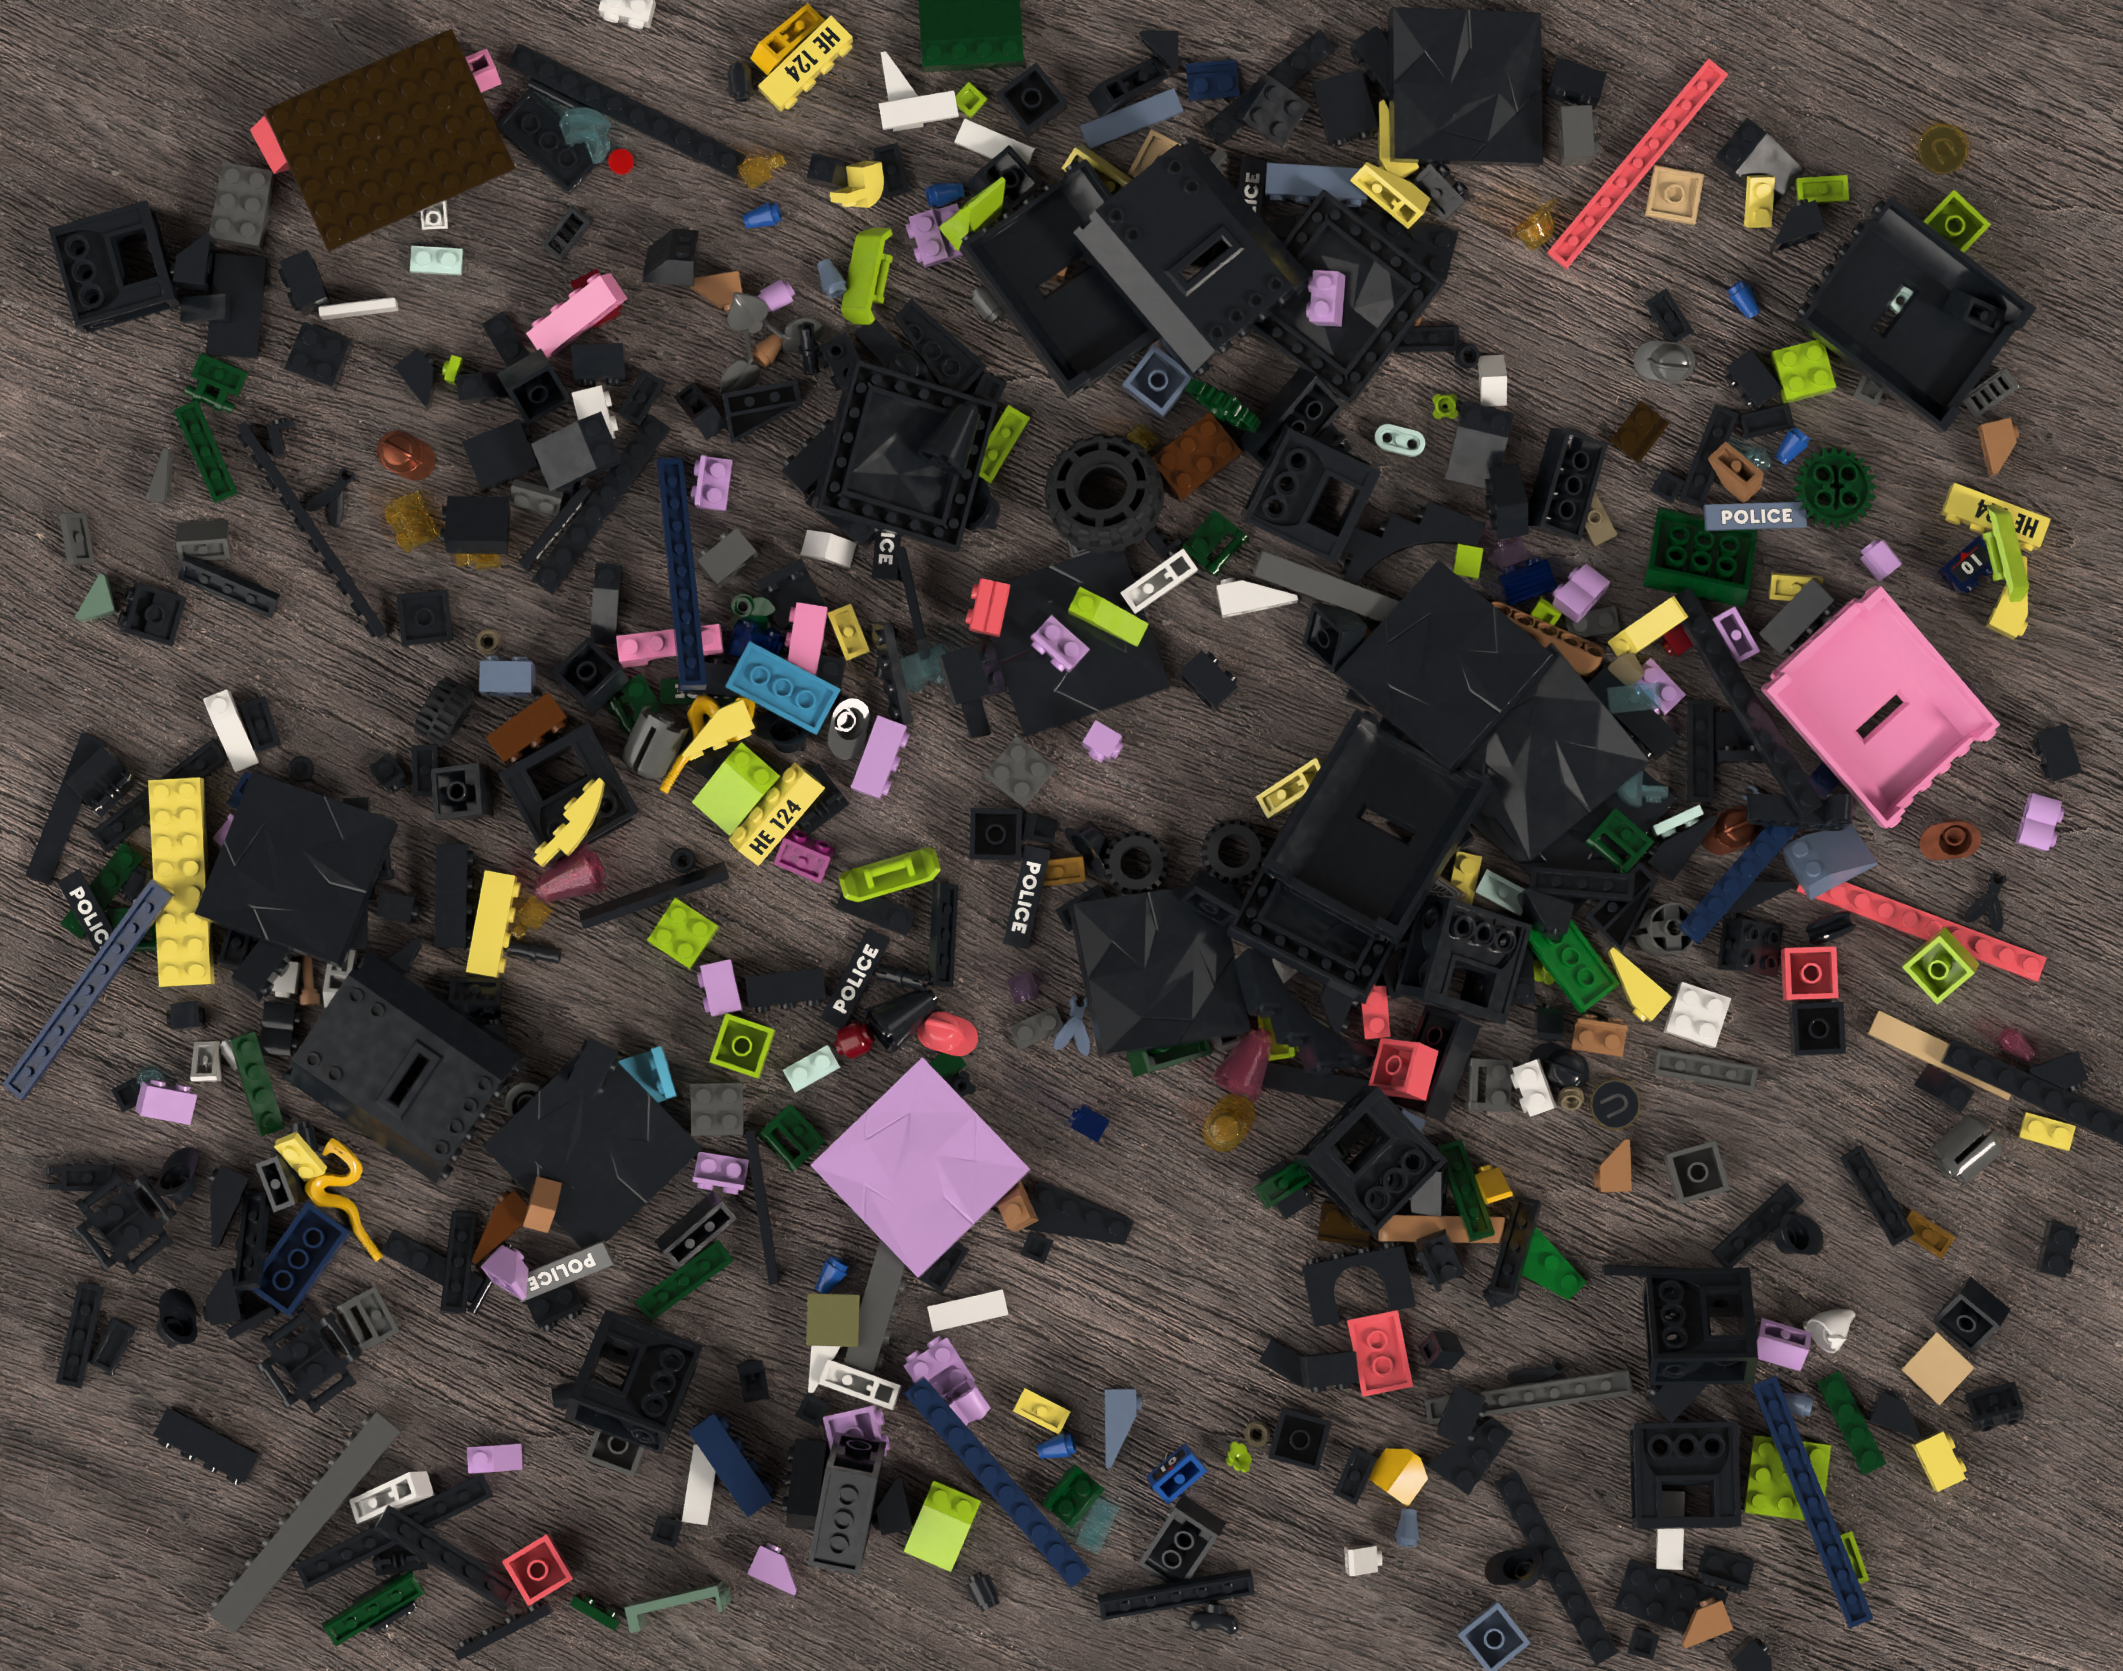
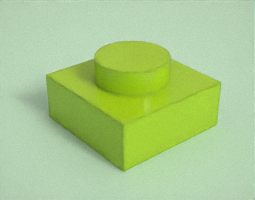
M970 82L955 96L957 108L970 119L988 101Z
M451 355L450 361H445L442 375H445L444 380L446 383L457 386L456 375H460L464 363L461 357Z
M1540 598L1529 615L1555 625L1562 612L1550 602Z

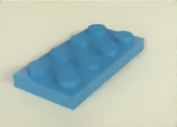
M750 641L725 686L729 690L815 735L818 734L841 690Z

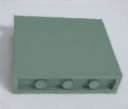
M723 1581L633 1601L624 1607L630 1633L638 1632L647 1626L645 1617L647 1612L711 1597L716 1598L719 1613L723 1612L731 1601L729 1586H724Z

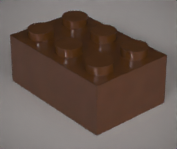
M1209 412L1152 458L1159 469L1162 480L1182 503L1242 455V451L1217 419Z
M548 692L486 736V739L507 766H510L526 758L525 754L533 749L536 752L547 744L546 739L554 734L557 737L568 729L567 724L570 720Z

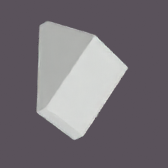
M1504 355L1480 356L1478 369L1481 406H1506L1507 372Z
M807 530L801 555L850 568L857 543L832 533Z
M220 1041L194 1042L191 1081H222Z

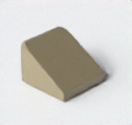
M1635 653L1621 654L1608 666V670L1628 688H1632L1645 675Z

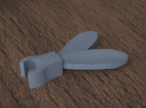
M1072 996L1070 999L1071 1018L1067 1020L1056 1034L1053 1048L1054 1050L1062 1049L1074 1037L1078 1051L1082 1055L1087 1056L1090 1051V1041L1083 1021L1080 1018H1083L1084 1009L1088 1002L1087 998H1082V1004L1078 1007L1076 1005L1077 996Z

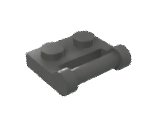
M1468 1058L1466 1066H1469L1467 1102H1464V1110L1511 1112L1512 1079L1510 1074H1512L1513 1061ZM1479 1067H1486L1485 1103H1477Z
M377 1286L335 1308L337 1313L343 1316L358 1345L356 1348L361 1353L401 1332ZM355 1306L359 1309L373 1336L369 1340L364 1336L351 1311V1308Z

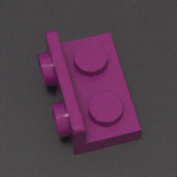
M789 830L782 840L773 864L821 884L836 849L831 847L826 841H816L807 837L802 831Z

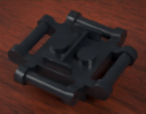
M115 1170L110 1174V1179L86 1198H80L75 1202L80 1211L87 1217V1220L76 1227L72 1233L76 1238L80 1237L100 1262V1268L104 1272L121 1260L127 1270L134 1275L139 1271L140 1266L165 1246L168 1248L174 1243L164 1230L163 1225L176 1216L177 1213L173 1208L170 1209L164 1200L155 1193V1189L148 1182L150 1179L146 1174H143L129 1186L120 1173ZM116 1186L122 1190L120 1194L96 1213L90 1208ZM139 1188H141L162 1216L159 1219L155 1217L136 1193ZM94 1226L115 1252L110 1258L87 1231L90 1227ZM154 1233L158 1235L159 1239L134 1259L129 1257L128 1254Z
M302 1308L297 1312V1316L272 1334H266L261 1338L272 1356L261 1362L256 1368L260 1373H264L279 1394L285 1409L303 1398L315 1414L321 1410L320 1407L341 1391L348 1386L351 1388L357 1384L347 1369V1365L362 1354L358 1348L355 1349L335 1322L336 1317L332 1312L315 1324L308 1312ZM303 1323L307 1326L308 1330L283 1348L279 1349L275 1344ZM325 1327L328 1328L347 1355L343 1359L322 1332V1329ZM276 1362L279 1363L298 1390L293 1395H291L271 1367ZM337 1373L341 1374L342 1379L314 1398L312 1396V1391Z

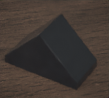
M1142 30L1139 33L1138 39L1174 75L1178 70V31Z

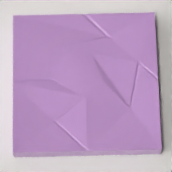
M923 1057L810 1165L918 1278L1030 1171V1168Z

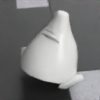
M1851 1309L1824 1311L1808 1321H1803V1329L1812 1333L1811 1338L1821 1349L1828 1353H1835L1846 1340L1850 1323L1855 1317V1312Z

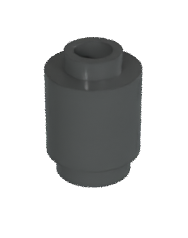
M984 285L979 286L971 293L973 298L970 302L985 320H989L991 324L1005 314Z

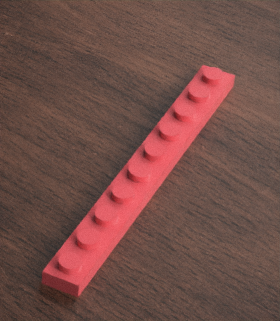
M1710 59L1704 63L1547 252L1548 256L1565 270L1568 269L1726 79L1728 74Z
M1847 882L1814 898L1925 941L1929 940L1945 926L1976 960L2038 982L2047 957ZM1798 883L1795 892L1806 895V893Z

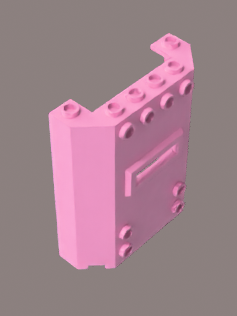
M1874 585L1865 592L1866 594L1858 600L1855 597L1843 606L1770 674L1772 680L1766 682L1761 690L1879 827L1887 829L1888 827L1896 826L1902 820L1901 815L1905 812L1904 808L1913 802V796L1918 791L1923 792L1933 783L1932 779L1938 773L1940 775L1945 773L1951 767L1950 762L1957 756L1962 757L1970 750L1969 745L1973 741L1982 742L1984 740L1986 742L1996 734L1995 729L2000 724L1881 586ZM1897 695L1903 703L1866 737L1862 738L1856 730L1893 696Z

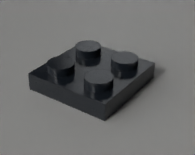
M447 589L396 595L402 647L454 641L449 592Z

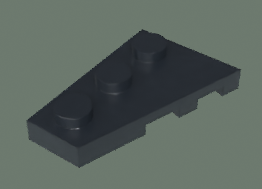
M1493 1417L1477 1427L1478 1430L1472 1443L1467 1441L1466 1446L1456 1443L1427 1463L1426 1466L1469 1495L1513 1434L1510 1429Z

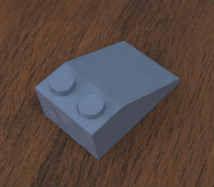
M1852 824L1841 831H1819L1807 834L1783 847L1785 863L1810 900L1878 865L1876 859Z
M1136 1388L1104 1389L1106 1468L1112 1467L1137 1416L1136 1410H1142L1141 1394H1136Z

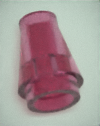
M2007 1027L1997 1039L2001 1049L2021 1058L2026 1063L2036 1054V1050L2031 1047L2017 1028Z

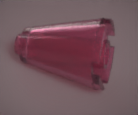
M588 843L576 848L569 857L566 855L535 880L533 891L538 900L548 903L602 892L607 889L608 883L603 885L602 878L606 877L605 870L594 850L591 852L587 850L586 847L590 846Z
M1258 1028L1257 1031L1251 1030L1215 1070L1211 1079L1217 1080L1216 1084L1237 1097H1241L1243 1094L1248 1095L1247 1101L1255 1103L1260 1095L1274 1041L1271 1039L1272 1034L1262 1028Z

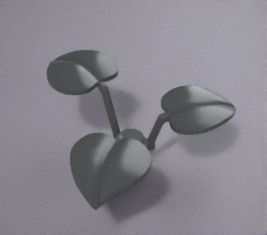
M734 292L727 322L732 329L742 331L744 334L748 358L747 361L736 359L727 366L720 382L721 391L725 393L752 387L759 379L760 368L757 364L752 363L753 357L749 332L752 334L757 333L765 325L779 338L784 339L782 342L784 350L799 352L801 343L798 325H802L805 322L813 323L815 341H817L823 331V324L811 317H798L786 326L785 333H781L765 319L769 308L764 300L750 294Z

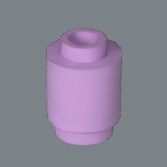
M780 279L760 290L761 293L756 297L766 302L769 308L768 312L772 311L774 313L793 302L791 296L795 295V292L788 281L783 283Z

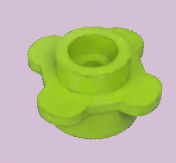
M1436 394L1433 397L1432 401L1435 404L1433 417L1439 420L1442 417L1455 419L1457 417L1456 402L1458 398L1456 395L1441 396ZM1444 404H1446V405L1448 406L1447 409H1444V408H1443V405H1444Z

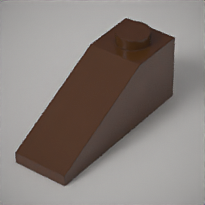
M507 1190L497 1198L499 1204L494 1207L472 1261L474 1264L478 1265L523 1226L529 1204L517 1190H514L512 1193Z

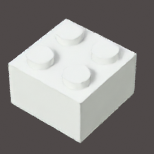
M1681 982L1678 985L1663 1032L1709 1048H1715L1731 998Z

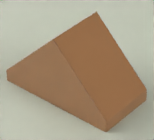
M536 1176L523 1227L548 1233L556 1212L561 1182Z

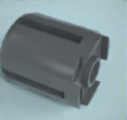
M644 706L621 752V760L631 771L634 772L638 769V775L642 777L661 779L668 774L690 728H683L682 724L684 721L666 711L663 714L649 711L651 706Z
M1671 902L1648 908L1641 913L1635 925V930H1647L1648 933L1635 936L1637 944L1644 952L1656 957L1685 952L1692 946L1694 941L1680 929L1678 932L1671 933L1667 930V928H1678L1691 913L1688 908L1683 906L1684 904Z
M1976 1115L1965 1116L1927 1150V1153L1932 1152L1937 1158L1933 1162L1947 1179L1954 1177L1959 1181L1961 1185L1958 1188L1961 1189L2002 1151L2000 1136L1993 1130L1984 1135L1956 1162L1954 1161L1959 1154L1990 1127L1988 1122Z

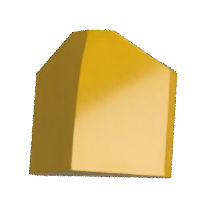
M1392 1448L1384 1449L1369 1477L1370 1481L1407 1507L1428 1479L1419 1456L1409 1449Z

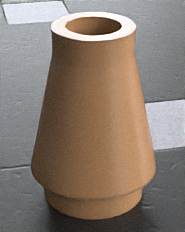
M772 333L752 348L753 360L763 368L772 365L782 348L784 339Z

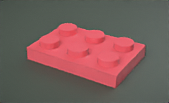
M1398 1310L1347 1320L1352 1350L1356 1351L1362 1397L1413 1387Z

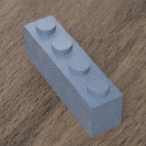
M1267 163L1264 198H1270L1271 202L1282 203L1285 202V199H1295V203L1310 204V201H1314L1321 191L1325 189L1340 202L1346 203V206L1361 207V204H1366L1368 195L1350 181L1351 177L1360 168Z

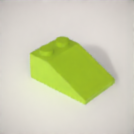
M1003 177L973 197L938 227L957 251H959L962 243L961 239L971 231L977 233L991 223L994 226L996 225L995 220L1002 215L1005 179Z
M741 742L723 762L692 803L731 836L781 777Z
M933 1480L903 1552L951 1572L979 1508L981 1499Z

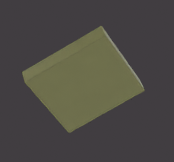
M808 1294L806 1346L858 1347L860 1295Z

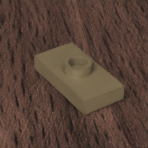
M1596 492L1594 493L1584 528L1594 548L1618 535Z

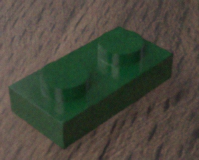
M583 1593L581 1597L578 1595L574 1596L570 1603L571 1607L613 1631L617 1629L621 1622L617 1618V1612L606 1606L603 1610L594 1605L596 1602L594 1599Z

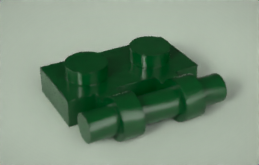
M200 353L190 376L198 380L199 383L196 388L187 385L184 394L193 397V401L197 400L199 403L202 401L214 406V409L222 412L224 410L232 414L235 404L227 401L228 395L231 394L239 398L249 374ZM208 385L220 390L218 397L206 392Z
M642 673L630 679L621 688L624 693L623 696L617 698L614 695L607 701L609 703L607 707L610 712L615 713L620 722L619 727L622 732L625 731L628 737L644 706H651L649 710L651 712L662 714L664 712ZM627 703H630L636 713L631 718L628 717L622 707Z

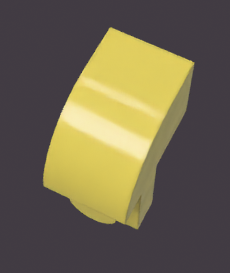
M862 161L846 166L849 186L830 192L831 202L842 203L843 207L869 208L879 200L884 187L882 162Z

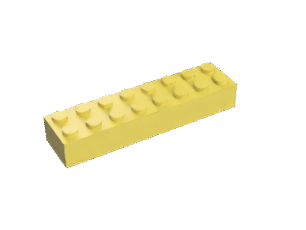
M204 778L148 780L153 879L174 894L156 919L159 987L215 984L212 923L199 919L195 915L209 880Z

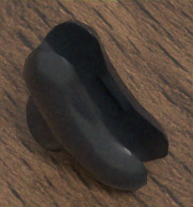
M1848 910L1839 911L1809 923L1805 931L1809 935L1810 943L1819 945L1852 932L1856 924H1853L1850 920L1851 912Z
M1205 1603V1611H1195L1189 1619V1625L1194 1631L1218 1629L1232 1635L1239 1629L1236 1616L1225 1613V1604Z

